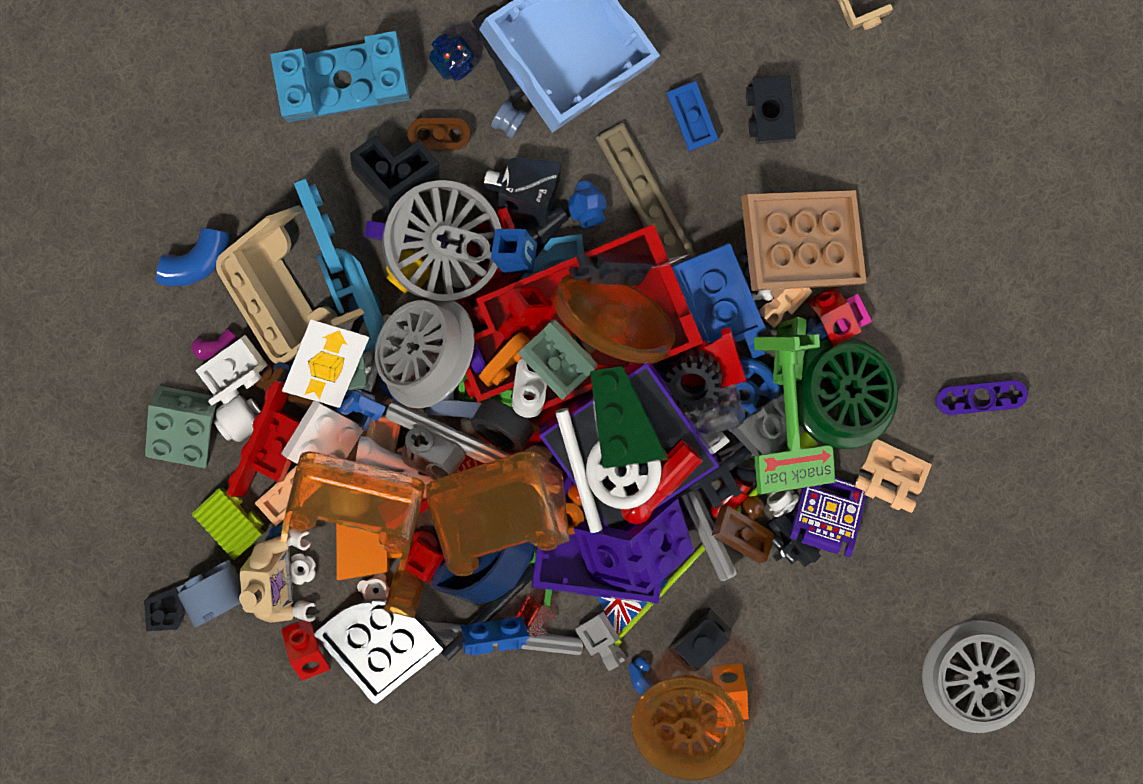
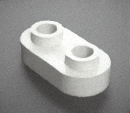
M521 359L517 364L512 407L518 415L531 418L537 416L543 410L547 384L536 372L529 371L528 367L530 366ZM531 395L534 399L526 400L524 396Z

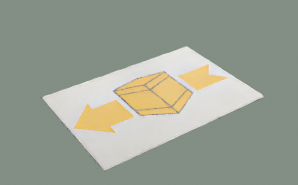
M310 320L282 391L340 408L369 337Z

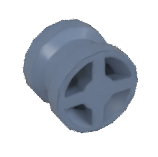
M506 100L494 117L491 127L495 130L501 129L505 131L506 136L513 139L524 123L528 112L523 109L517 110L513 108L512 103Z

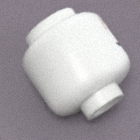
M237 395L216 410L217 419L214 420V424L226 440L233 439L241 442L252 434L254 430L253 421L262 410L253 398L246 400L244 397Z

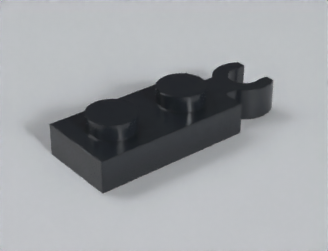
M598 253L595 259H590L588 255H579L576 259L580 266L570 267L568 270L574 280L586 279L588 284L634 286L639 285L645 279V276L654 264L649 255Z

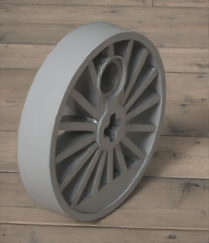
M431 181L412 188L395 203L384 225L382 249L391 274L406 290L427 300H458L480 290L494 275L498 266L491 260L492 252L490 251V244L487 239H492L493 248L495 229L502 228L496 212L490 203L474 189L453 181ZM439 190L451 191L444 220ZM431 192L434 219L419 193ZM460 194L469 199V201L451 223L457 196ZM413 202L426 224L411 213ZM474 204L483 213L478 218L457 228ZM487 220L491 232L477 234L468 230ZM408 222L413 224L420 231L407 228ZM441 235H445V241L449 242L443 248H441V242L437 240ZM405 236L422 240L403 243ZM468 242H474L478 245L480 253L477 258L471 257L467 253L466 246ZM424 247V249L398 263L401 250ZM428 254L410 280H408L400 269ZM487 258L490 261L485 271L478 263ZM433 260L425 291L414 284ZM459 262L481 277L473 286ZM440 263L445 294L433 293ZM449 264L465 291L453 294Z

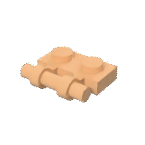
M877 439L871 443L861 468L872 474L871 479L869 480L859 475L854 487L865 491L864 495L872 499L876 496L890 503V507L898 511L903 509L912 513L917 502L906 497L907 493L910 491L916 495L920 494L932 464ZM882 479L897 485L896 492L880 485Z

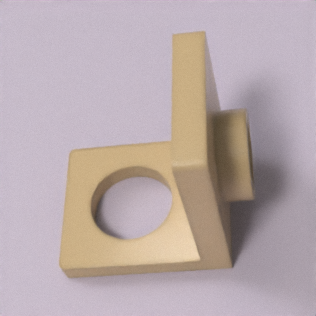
M838 0L850 31L860 26H863L864 30L871 29L881 24L880 18L889 15L893 10L891 4L856 18L849 1Z

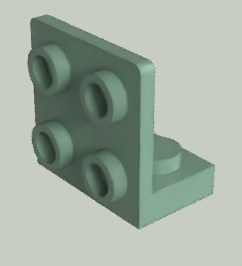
M158 385L148 406L145 456L206 468L209 457L211 424L219 407V401L211 406L208 400L213 397L212 395Z

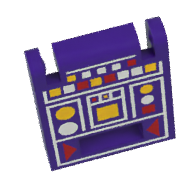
M835 478V483L801 488L789 538L796 540L800 528H803L805 531L801 543L838 554L844 541L846 542L844 556L851 557L866 500L865 491L854 487V483ZM820 486L848 496L844 498L822 491Z

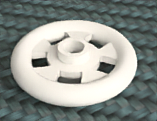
M599 441L589 453L586 464L587 480L595 496L603 503L617 509H631L642 505L655 493L661 478L660 461L647 463L648 475L640 476L639 464L626 466L627 473L621 476L618 473V467L603 469V466L600 464L601 450ZM607 476L616 485L611 492L602 483V480ZM636 482L639 491L627 496L624 487Z

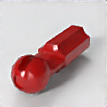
M681 440L668 454L669 460L661 461L660 482L651 498L638 507L621 509V514L627 522L641 524L647 521L652 511L667 496H670L703 461L701 456L685 441ZM637 488L633 493L629 495L635 494L639 491V489Z

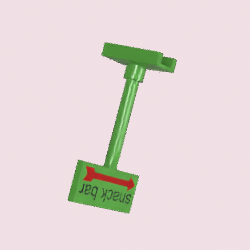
M819 334L754 337L755 350L778 352V363L782 365L788 446L786 451L755 455L757 494L835 483L833 447L823 445L800 448L795 364H798L797 352L820 347Z

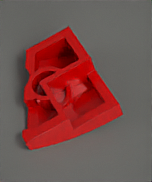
M730 327L721 330L722 337L711 344L703 341L702 344L697 345L694 349V355H698L699 350L705 351V358L711 354L714 357L713 363L719 362L720 370H722L723 374L721 388L746 382L745 371ZM689 373L681 377V381L690 387H699L705 384V379L698 374Z

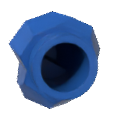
M589 181L578 182L575 186V194L569 197V210L572 219L580 221L582 228L594 227L605 221L604 211L607 203L603 193Z

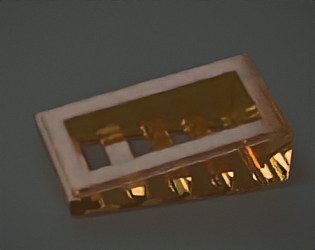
M400 564L395 571L384 611L415 618L426 582L401 567L402 564Z

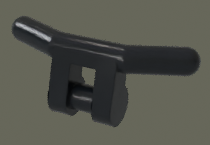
M745 445L725 460L721 461L718 468L675 495L674 498H679L702 488L715 509L720 507L725 499L731 496L735 498L743 493L730 471L749 458L752 453ZM722 477L726 485L715 490L712 482Z

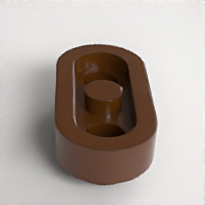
M419 118L410 124L407 132L408 139L412 145L420 141L428 151L460 150L467 146L471 138L469 126L460 118ZM426 129L430 132L427 140H420L418 138L420 130ZM458 129L461 132V137L458 140L450 139L449 133L451 130Z

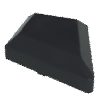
M177 587L144 600L146 631L179 629L184 607L177 595L179 594Z

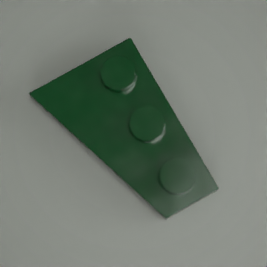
M620 366L590 371L603 469L669 460L625 368Z

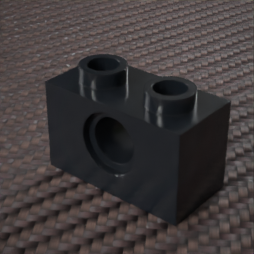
M791 75L753 78L750 82L751 87H746L745 89L746 104L753 107V118L748 119L750 138L755 137L756 145L793 142L796 139ZM765 103L774 104L778 109L777 117H765L762 113V105Z

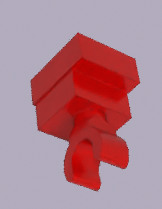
M536 287L511 289L507 296L510 302L507 308L513 316L502 324L500 332L508 340L513 332L515 335L520 332L524 333L525 326L540 324L551 306Z

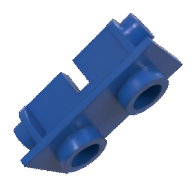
M510 617L502 620L477 622L460 626L465 640L463 642L464 654H470L471 656L492 653L493 644L497 643L499 651L521 649L522 645H527V639L529 638L522 617Z

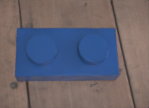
M696 81L666 93L688 152L719 140Z

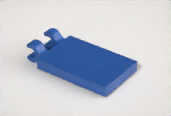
M731 242L672 265L673 272L702 341H707L711 344L722 337L721 330L730 327L735 342L746 339L753 358L765 354V351L755 350L754 337H760L758 333L765 331L766 327Z

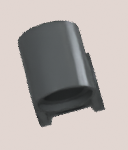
M413 428L407 432L405 437L406 446L401 454L402 460L407 466L430 476L433 480L442 484L450 483L466 458L465 452L460 446L446 441L424 428Z

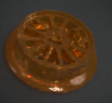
M683 675L655 684L638 700L632 715V734L642 756L653 767L675 778L701 780L719 775L735 763L744 747L746 730L739 707L720 685L704 677ZM681 696L687 697V705L684 703ZM693 697L701 699L697 705H694ZM672 699L675 705L669 703L668 701ZM705 703L712 705L706 709H702ZM658 708L664 711L660 714L655 713ZM717 713L720 715V717H711ZM669 725L674 729V732L669 733L670 730L661 729L660 726ZM713 727L725 728V733H722L721 731ZM706 735L719 743L715 746L711 745ZM681 741L688 743V750L678 748ZM699 741L704 750L696 751L694 749V742Z

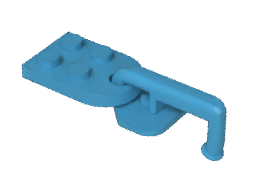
M306 179L298 181L294 185L322 251L316 257L340 315L345 314L339 298L353 293L358 307L362 308L364 312L362 317L370 334L363 353L374 350L385 323L362 266L346 250L334 248L330 236L334 235L335 231L327 213L321 215L318 207L324 204L316 185L309 186ZM326 266H328L331 274L344 270L350 286L343 289L339 278L331 280Z

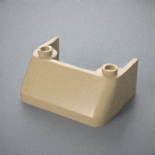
M299 205L265 217L222 252L216 260L218 275L268 358L276 364L285 363L296 357L297 348L301 345L310 320L344 329L364 314L362 308L338 317L333 309L327 306L312 311L281 260L291 249V239L284 225L302 211Z

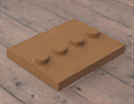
M856 190L765 193L741 196L752 291L852 286L867 283Z

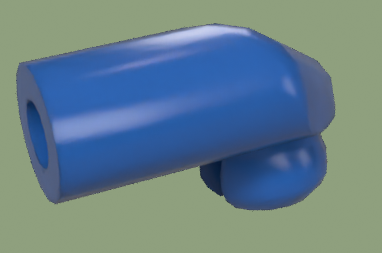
M639 656L634 662L631 661L628 667L634 689L649 704H653L659 699L661 693L647 680L644 674L650 670L649 662L643 656Z

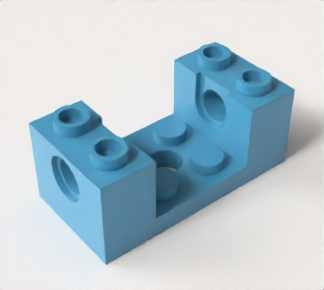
M396 31L365 36V43L309 54H306L300 48L270 54L281 116L287 122L410 100L400 41ZM341 71L350 73L352 77L351 84L344 89L338 88L334 83L336 74Z

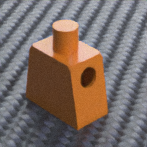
M336 520L337 580L388 572L389 558H406L408 555V540L389 539V529L385 525L356 520Z

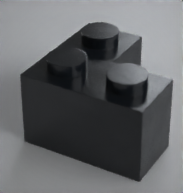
M374 136L350 153L352 171L388 213H390L395 203L412 188L426 182L440 180L439 162L420 141L394 158L378 138Z

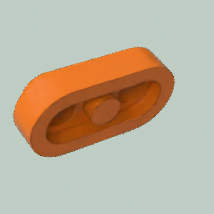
M523 332L515 335L483 369L479 378L488 387L493 384L497 387L500 386L510 376L511 373L508 370L511 366L522 359L518 352L531 340Z

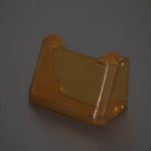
M535 452L516 453L433 480L426 485V500L447 569L457 576L471 575L473 570L479 567L478 557L519 544L530 542L540 550L547 551L557 548L559 544L569 542L563 472Z

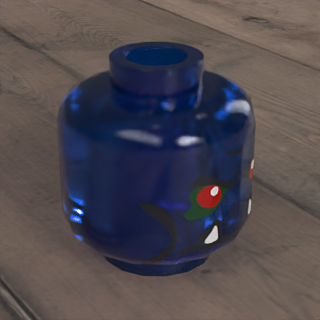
M445 33L432 42L431 45L434 49L429 55V60L444 80L453 79L454 82H457L474 70L473 63L476 56L461 35L449 37Z

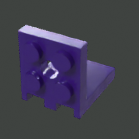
M673 497L654 509L647 521L636 524L629 532L602 526L603 529L601 531L591 533L588 523L583 521L574 527L592 581L648 594L694 552L679 501Z

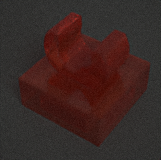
M530 595L527 596L516 616L523 618L528 634L534 637L538 633L547 635L548 631L542 627L547 618L554 621L556 619L550 608L544 606L541 601Z

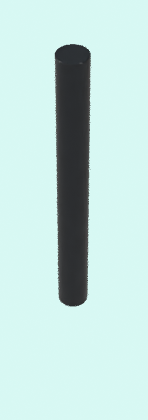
M529 565L516 586L503 596L493 600L470 624L491 621L532 580L533 566ZM462 631L440 652L448 661L463 648L465 640Z

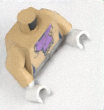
M293 527L288 532L286 538L282 535L261 542L254 547L252 555L240 570L241 594L239 600L245 612L254 613L255 617L269 623L289 621L294 616L308 622L316 618V616L305 614L308 607L316 606L314 603L300 600L295 603L294 607L291 606L293 603L288 546L293 545L300 550H306L310 547L311 542L301 538L308 535L309 532Z

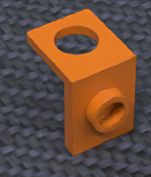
M742 663L712 666L718 723L749 719L748 693ZM730 672L736 674L738 679L733 683H725L720 680V676Z

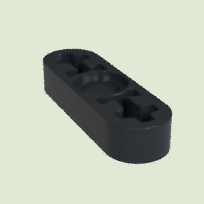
M484 13L471 21L489 56L493 59L507 90L515 101L524 96L525 93L479 30L485 18L488 17Z

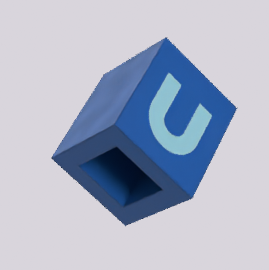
M495 229L491 260L503 273H533L537 243L526 229Z

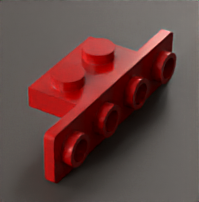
M275 380L265 393V404L262 411L258 413L253 421L254 430L249 441L244 444L240 456L242 458L238 468L229 478L228 485L230 487L227 495L232 498L246 496L256 471L277 482H283L292 461L281 453L301 422L281 412L289 394L282 391L286 381Z

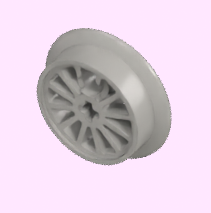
M453 300L412 301L401 306L388 318L381 329L376 343L375 363L380 377L386 383L392 396L399 403L411 408H426L442 401L454 391L466 374L473 355L474 329L471 319L466 310Z
M970 620L950 627L933 642L923 663L922 684L929 705L944 722L962 731L986 733L1007 726L1024 711L1033 693L1035 669L1028 648L1013 631L992 621ZM981 642H991L992 646L983 663ZM974 643L975 663L963 651V647ZM1000 646L1003 647L1007 655L991 667ZM956 652L968 664L967 669L950 663ZM1013 660L1015 665L1013 672L996 674L998 670ZM951 668L963 673L964 678L945 680L946 669ZM978 671L988 675L984 678L983 685L974 682L978 678ZM1016 678L1015 688L1012 689L999 684L998 680ZM967 685L953 697H949L946 687ZM1001 690L1012 694L1006 703ZM972 691L965 710H960L955 706L959 700ZM989 692H995L997 696L996 703L992 707H984L982 705V698ZM975 704L981 710V714H971Z

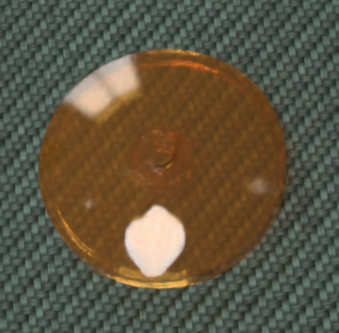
M568 274L562 278L554 293V307L563 323L581 340L607 355L633 363H654L665 358L675 342V329L668 315L655 301L633 286L588 284L586 279L577 281L572 278L571 274Z

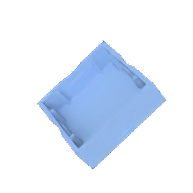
M513 0L485 18L479 29L552 133L645 71L660 56L637 22L623 9L618 0Z

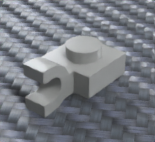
M604 612L575 629L591 656L597 652L600 653L608 671L618 667L628 659L618 646H614L613 643L620 638Z

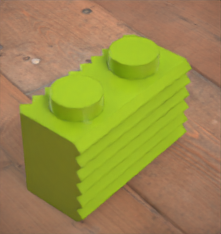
M221 487L191 514L226 553L235 560L265 534L261 529L264 523L254 512L246 513L240 506L243 502L240 497L232 498L228 496L227 491Z

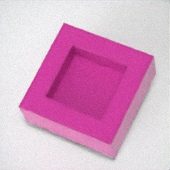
M858 294L846 299L859 327L872 322ZM842 318L836 321L841 334L848 330V319Z

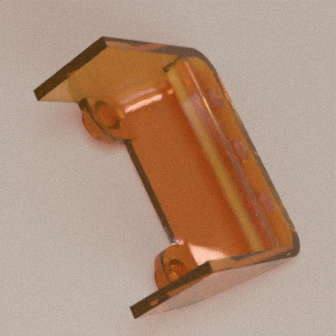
M303 452L299 456L285 511L280 541L287 542L291 527L298 531H305L313 528L316 525L317 519L380 534L379 543L387 552L392 554L402 553L398 569L404 571L425 491V484L415 476L318 452Z

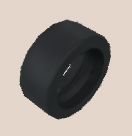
M485 399L470 421L475 431L485 440L512 453H521L534 433L533 425L526 417L518 415L512 407L493 399Z

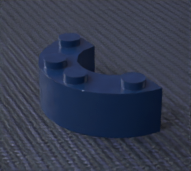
M497 480L481 505L488 521L487 535L482 547L474 557L465 562L456 563L447 559L431 584L436 590L469 603L482 604L491 602L516 586L529 562L533 559L537 537V520L533 505L523 491L500 480Z

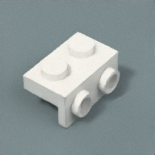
M244 335L195 371L214 395L208 400L212 406L220 400L223 404L232 400L239 394L237 388L241 385H244L246 389L251 387L262 378L259 372L268 365L247 336Z

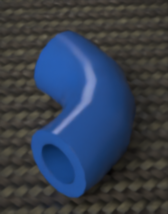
M201 228L197 243L190 252L181 256L162 254L157 267V284L163 286H189L207 278L216 269L218 256L229 247L231 234Z

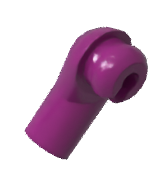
M226 328L217 341H203L202 338L196 339L191 345V351L200 360H210L236 342L239 337Z

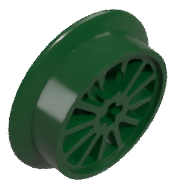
M829 338L820 341V347L809 349L805 352L802 380L796 381L798 420L805 430L823 444L839 449L860 448L877 440L891 424L898 403L896 378L886 359L874 347L855 338H849L837 346H833ZM834 356L842 357L844 371L841 369V367L835 360ZM852 357L858 361L854 373L852 366ZM825 363H827L832 372L822 371V368L825 365ZM866 365L870 369V373L861 378ZM875 376L878 385L867 386L866 382ZM822 379L827 380L831 385V393L827 395L824 389L820 388ZM878 391L879 399L867 394V392ZM825 401H831L824 407H822L820 403ZM865 402L876 407L875 414L871 412ZM838 405L840 407L834 420L827 414V411L833 406ZM848 408L850 426L842 424V421ZM858 409L867 421L863 426H860Z

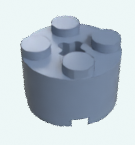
M229 560L204 573L206 579L200 574L177 587L179 592L177 595L195 628L241 604L239 600L241 594L240 575Z

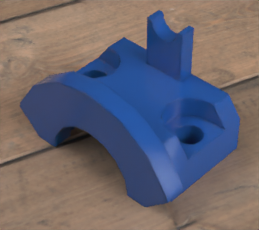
M362 389L347 390L340 408H335L337 412L344 415L352 411L365 414L359 427L367 431L372 419L378 421L386 406L375 401L373 394Z

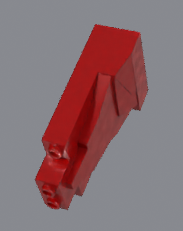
M654 224L581 254L588 255L590 259H595L598 253L649 255L653 264L656 263L657 266L669 262ZM578 256L479 297L476 299L478 306L474 307L480 324L486 323L488 329L474 334V341L478 342L487 365L515 336L513 332L510 338L506 340L500 332L502 324L513 316L507 308L510 303L507 296L511 289L536 287L546 301L558 292L565 291L568 297L576 290L589 306L593 307L614 333L612 337L590 353L592 359L598 365L595 370L620 366L625 368L644 354L651 364H654L703 343L670 264L651 268L639 285L588 284L586 279L574 280L568 270L570 267L580 266L576 259ZM515 362L508 370L511 373L510 376L498 387L495 384L488 387L479 378L481 373L476 374L470 364L466 372L468 379L464 380V385L470 398L476 397L477 401L480 402L514 388L518 363ZM528 367L529 371L535 372L531 367ZM591 375L563 400L547 385L543 410L592 390ZM531 395L524 396L526 400L534 399Z

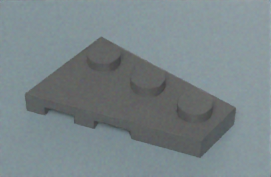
M784 390L730 429L754 456L782 452L788 448ZM799 421L800 436L805 428L801 425Z

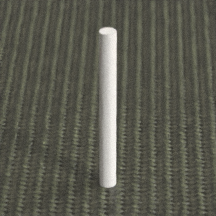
M568 408L559 409L555 413L591 533H596L603 528L592 490L587 480L585 466Z

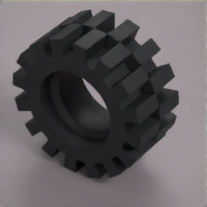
M689 349L687 356H685L684 352H680L677 358L673 356L670 359V364H667L664 382L670 389L674 401L678 400L677 406L680 409L685 404L688 405L687 411H693V406H697L698 411L704 409V403L709 408L713 405V400L717 401L719 398L723 375L722 370H720L718 361L713 363L714 357L711 354L707 358L704 357L705 351L699 350V354L694 355V349ZM689 373L698 374L705 379V384L699 387H690L681 381V377Z

